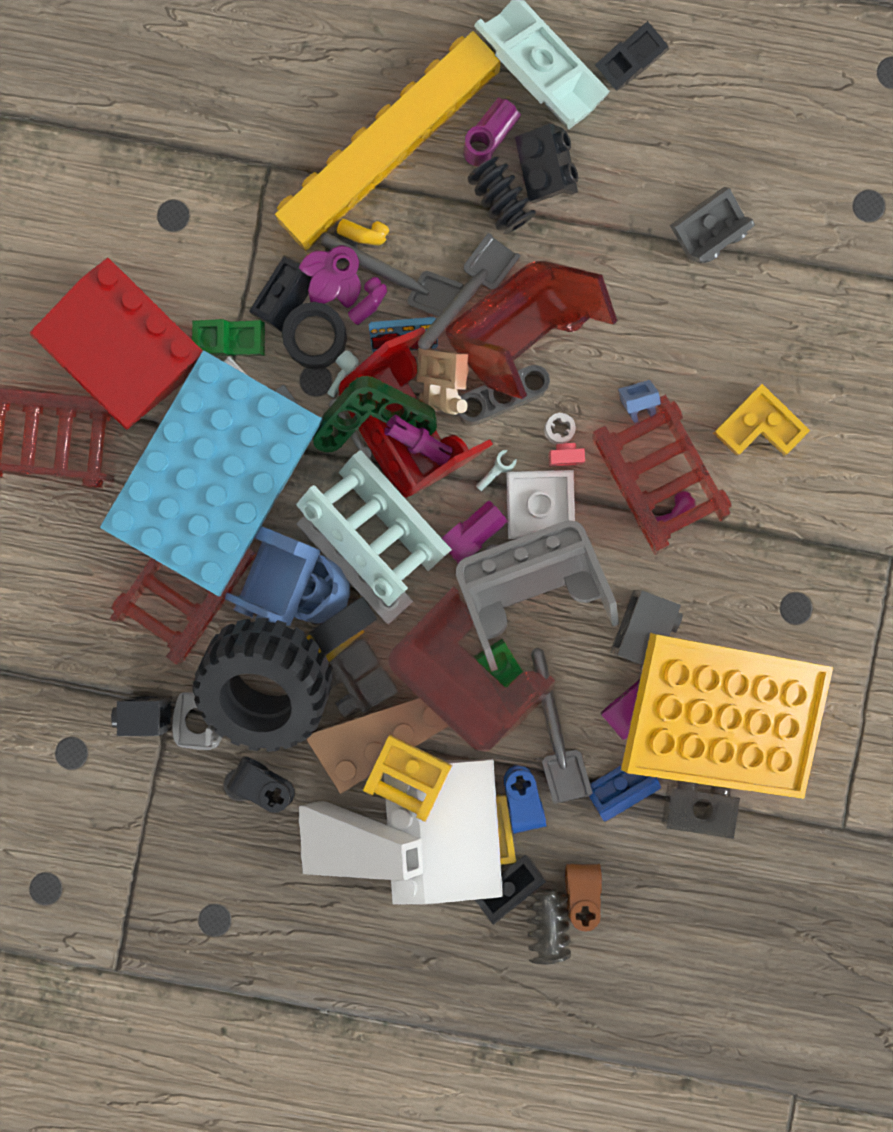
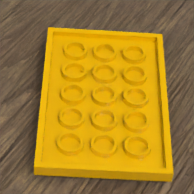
M650 633L621 770L629 774L804 799L833 667Z

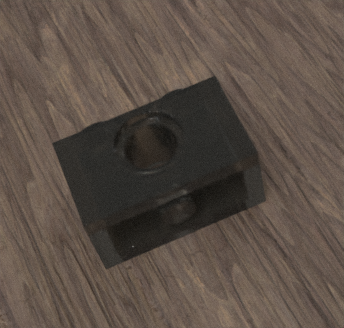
M678 780L677 785L667 783L662 824L667 829L734 839L740 798L731 793V788L711 785L710 790L697 788L698 783ZM706 799L709 805L707 812L699 816L694 815V804L698 800Z

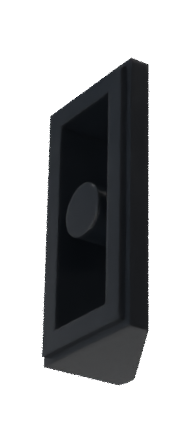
M283 256L249 310L251 314L282 332L284 320L289 313L303 304L307 298L309 283L312 278L299 269L300 263L286 256Z
M526 854L501 874L502 897L475 900L493 925L546 882L535 863Z

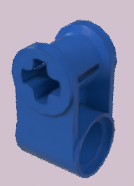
M522 765L510 767L504 774L503 783L513 834L547 827L543 805L531 771ZM522 775L526 782L523 783V788L518 790L513 784L516 783V777Z

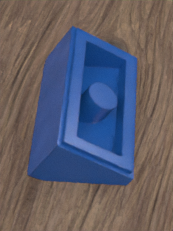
M621 766L590 783L592 794L589 797L605 822L661 789V785L657 777L629 774L622 771Z

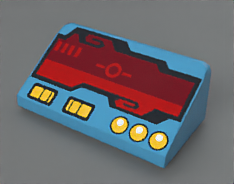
M427 317L370 322L369 332L373 353L389 340L421 327L427 330L436 318ZM438 338L430 348L435 349L438 347ZM418 341L409 347L410 351L418 350Z

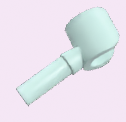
M344 351L335 361L342 370L337 374L336 379L327 392L332 397H335L339 390L340 382L359 366L358 359L350 351Z
M503 450L495 458V465L476 484L480 491L501 472L506 473L513 469L517 459L510 466H504L500 460L508 450Z

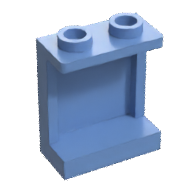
M261 526L255 538L262 541L241 594L236 596L226 593L224 599L234 603L235 607L233 610L241 614L253 617L255 613L257 614L256 618H268V622L273 623L280 620L286 622L287 626H290L321 550Z

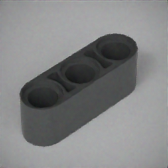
M531 365L462 395L461 399L466 402H478L482 411L476 417H469L465 413H458V417L466 425H478L539 399L549 387V373L542 366ZM532 374L537 375L542 379L543 387L535 391L530 390L525 385V378ZM503 387L510 390L512 400L506 404L497 402L493 393L498 388Z

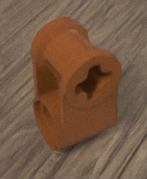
M566 864L565 888L568 917L578 930L584 932L592 931L598 926L601 918V865ZM582 906H586L592 912L591 914H586L585 920H581L576 914L582 911Z

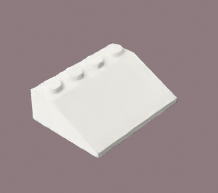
M493 759L443 760L453 766L426 822L416 818V813L386 799L387 826L421 838L423 874L404 881L391 880L393 904H435L503 896ZM384 773V783L424 801L426 793Z

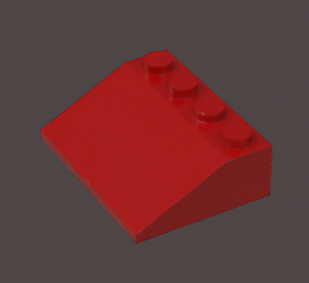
M106 258L85 274L30 331V335L126 430L186 381L203 352L109 258Z

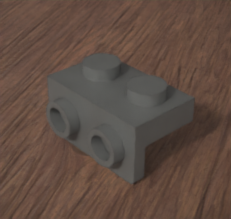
M723 187L672 223L670 227L688 259L698 263H707L720 255V250L728 244L744 239L748 234L747 231L754 227L755 223L752 218L744 216L731 189Z

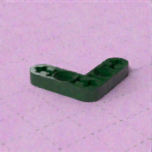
M361 376L353 380L321 417L323 421L313 436V444L315 448L322 452L337 451L370 415L385 423L393 415H397L416 428H425L431 436L437 429L436 412L431 406L376 378ZM391 403L403 406L398 411H389L385 408ZM342 411H351L355 413V416L344 419L339 417L338 414Z

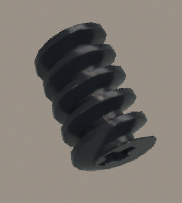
M494 157L475 168L469 174L467 180L469 184L476 185L474 189L476 196H484L481 204L485 208H490L488 212L489 218L498 219L495 223V228L499 231L505 230L504 234H508L527 223L536 214L535 209L524 211L523 208L530 200L528 198L521 200L516 198L523 190L522 187L510 188L511 183L516 178L515 175L504 177L503 173L508 169L509 165L505 163L497 166L496 162L499 157Z

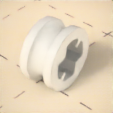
M565 413L552 415L545 424L544 433L546 438L553 444L567 443L575 434V422L572 417ZM558 420L561 425H568L569 430L567 429L564 432L567 436L561 437L559 433H552L551 428L555 427L554 421Z

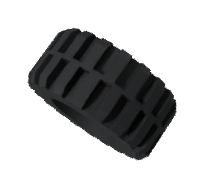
M249 618L237 621L236 625L229 624L222 628L219 634H215L197 668L192 689L198 711H203L202 718L207 725L212 724L215 727V733L221 737L225 735L231 739L230 743L240 746V744L247 745L249 750L254 751L266 748L267 752L278 751L281 746L284 749L296 746L298 742H303L311 736L312 731L316 730L320 723L332 688V671L328 667L329 662L325 654L318 652L319 645L312 638L309 640L305 638L304 631L297 627L291 629L286 626V622L280 620L273 623L268 622V618H256L255 622H251ZM257 674L265 676L279 684L287 694L281 696L262 694L249 687L239 675Z

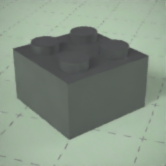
M633 590L610 653L643 665L650 633L670 636L671 632L676 633L683 614L679 613L681 605L643 590Z

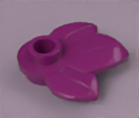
M339 245L332 248L329 252L316 250L305 256L299 265V269L312 277L308 288L310 302L325 304L337 297L346 308L351 307L356 302L360 294L361 282L356 274L359 268V259L352 248ZM340 258H346L349 261L348 266L344 269L336 266Z

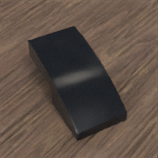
M647 21L625 42H619L595 66L612 87L618 91L669 50V46Z

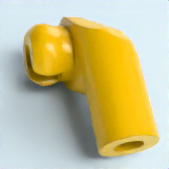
M342 219L338 224L337 233L357 243L379 246L387 240L385 237L389 233V228L379 221L374 222L371 229H368L347 219Z

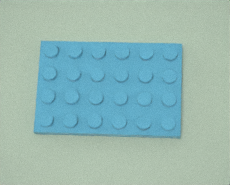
M203 350L100 528L213 594L221 596L323 419Z

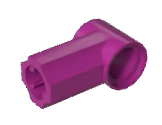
M498 97L478 124L467 132L463 155L469 164L480 166L492 158L493 152L521 118V114L515 105L507 99ZM476 141L482 142L487 146V149L476 151L471 147V144Z
M488 500L463 523L459 522L441 539L451 548L449 554L459 564L464 558L476 554L483 547L482 544L504 527L508 521L500 510Z

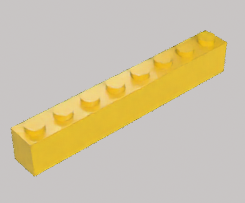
M474 31L466 38L464 36L457 38L450 46L449 53L441 61L437 58L429 64L424 71L425 76L417 83L414 81L410 82L401 91V98L392 106L390 104L385 105L377 113L376 121L368 128H360L352 136V143L345 150L341 151L339 149L328 158L327 166L319 174L316 172L310 174L302 183L303 188L294 197L289 195L277 206L278 211L275 213L278 223L306 252L319 240L323 233L331 229L500 72L501 61Z

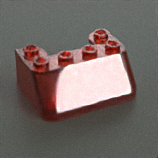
M453 586L393 648L389 655V666L392 672L471 748L477 751H488L516 729L554 689L555 680L551 676L545 679L537 672L526 671L521 673L505 688L458 644L471 630L473 621L467 605L461 601L459 591Z

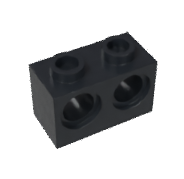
M139 696L117 701V707H113L111 714L112 727L117 728V736H160L172 730V696Z

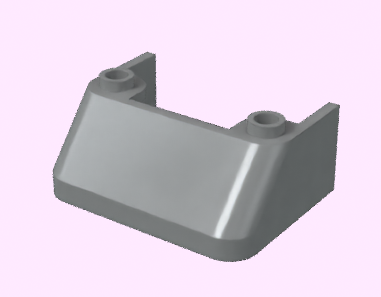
M564 521L471 555L461 560L456 567V577L491 672L497 670V666L488 640L499 636L506 629L507 617L504 608L566 585L570 596L581 603H588L601 598L612 626L619 625L616 600L584 527L576 521Z

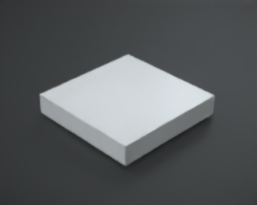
M574 470L506 472L508 539H517L564 521H575Z

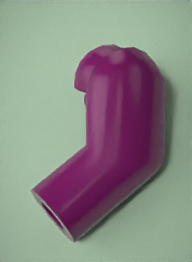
M688 491L678 492L674 496L675 506L672 512L653 518L657 534L680 528L687 524L696 508V501L691 496V493Z

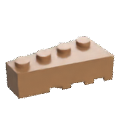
M438 689L312 731L311 736L306 740L336 788L342 794L370 776L389 735L416 747L457 720Z

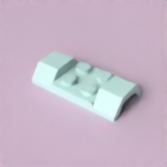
M511 0L499 15L486 23L482 19L475 23L474 27L477 33L496 52L495 56L540 104L545 102V105L568 130L588 116L610 92L524 0Z

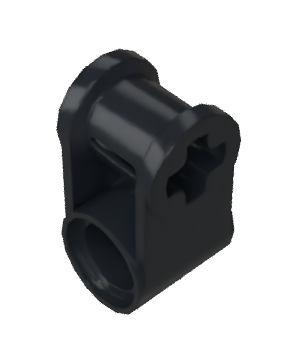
M247 756L242 757L227 785V788L237 796L249 800L272 813L284 810L290 805L295 796V789L289 780ZM277 788L282 790L280 796L283 798L278 802L273 800L275 795L273 791Z

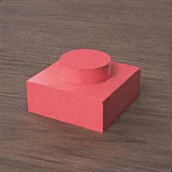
M576 443L556 444V450H550L548 453L549 467L583 465L585 463V448L576 449Z

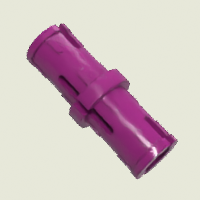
M393 415L386 425L391 428L386 427L384 434L408 446V450L413 454L420 453L436 462L439 466H442L449 460L450 456L445 453L451 454L452 447L431 437L425 428H416L397 415Z

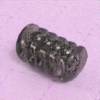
M537 889L529 896L535 898V902L526 905L527 910L536 912L535 916L527 918V923L537 927V929L527 932L528 937L537 939L536 943L528 945V950L538 952V956L529 959V961L535 964H556L571 957V950L566 947L571 942L570 936L564 933L570 929L569 922L564 920L569 915V910L562 906L568 902V896L556 889Z

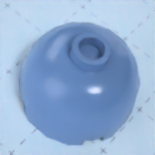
M321 555L318 556L294 615L295 618L309 623H323L346 607L350 597V583L342 569L329 558Z

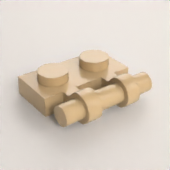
M418 348L417 382L424 383V392L419 395V401L431 406L435 411L442 410L444 413L451 415L464 413L468 405L465 400L458 396V389H466V379L469 372L467 364L468 354L433 348L427 350Z

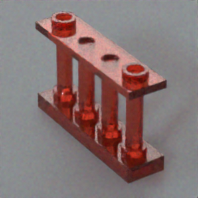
M0 388V478H3V472L78 479L83 480L82 486L103 488V482L114 483V476L101 473L106 422L110 421V416L112 415L93 397ZM10 406L23 407L22 412L26 413L20 465L1 463L6 412H10ZM44 409L55 410L56 416H59L54 468L34 467L39 415H43ZM77 413L90 414L89 419L92 420L87 472L68 470L73 418L77 417Z
M666 394L660 397L661 405H657L660 412L617 434L615 432L609 433L605 425L593 431L592 436L594 444L654 555L665 551L669 547L668 539L671 538L670 534L713 512L716 513L721 522L731 514L728 508L732 507L726 492L723 489L718 491L680 421L683 419V415L675 401L670 402ZM667 423L676 440L675 442L634 463L631 461L625 463L620 453L623 450V445ZM681 453L684 454L692 469L690 472L649 493L646 490L641 492L636 483V480L639 479L638 475ZM698 482L700 483L708 498L707 501L666 522H663V520L657 522L651 511L655 509V504Z
M249 547L221 596H217L205 589L209 594L202 604L198 602L193 604L155 578L154 575L162 563L151 558L127 594L122 592L116 598L111 607L114 613L109 619L114 622H123L125 617L129 616L167 642V647L171 650L166 655V658L175 664H181L185 661L226 601L224 599L226 593L233 591L258 552ZM145 588L187 615L186 619L190 622L183 632L179 630L177 632L173 631L135 605Z

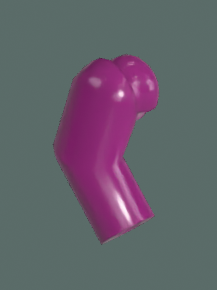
M377 277L369 279L364 284V290L369 295L348 312V316L356 325L361 324L373 314L387 294L386 285L382 284Z

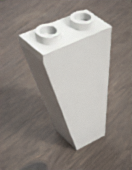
M317 801L299 806L303 874L400 881L423 874L421 838L326 801Z

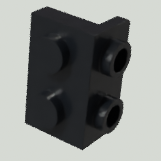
M548 123L515 137L529 202L537 203L562 193L570 195L578 193L576 184L578 182V172L571 162L569 152L571 140L563 128Z

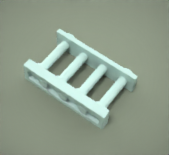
M360 450L338 472L343 477L341 481L324 494L313 485L296 505L303 512L304 516L317 527L367 582L374 593L389 607L408 589L402 582L406 576L420 564L427 571L431 570L451 551V548ZM351 489H354L366 504L349 518L345 519L332 504ZM376 514L389 529L368 545L356 529ZM399 539L412 554L395 569L391 570L378 555Z

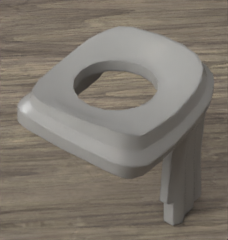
M193 692L181 693L174 708L172 734L175 743L181 748L196 750L216 748L222 737L214 732L215 727L212 724L208 725L205 732L199 734L188 729L186 716L191 709L196 708L195 695Z

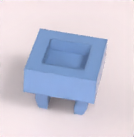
M650 380L618 389L620 401L634 423L639 422L637 413L643 409H647L651 418L656 416V408L654 406L661 405L659 392Z

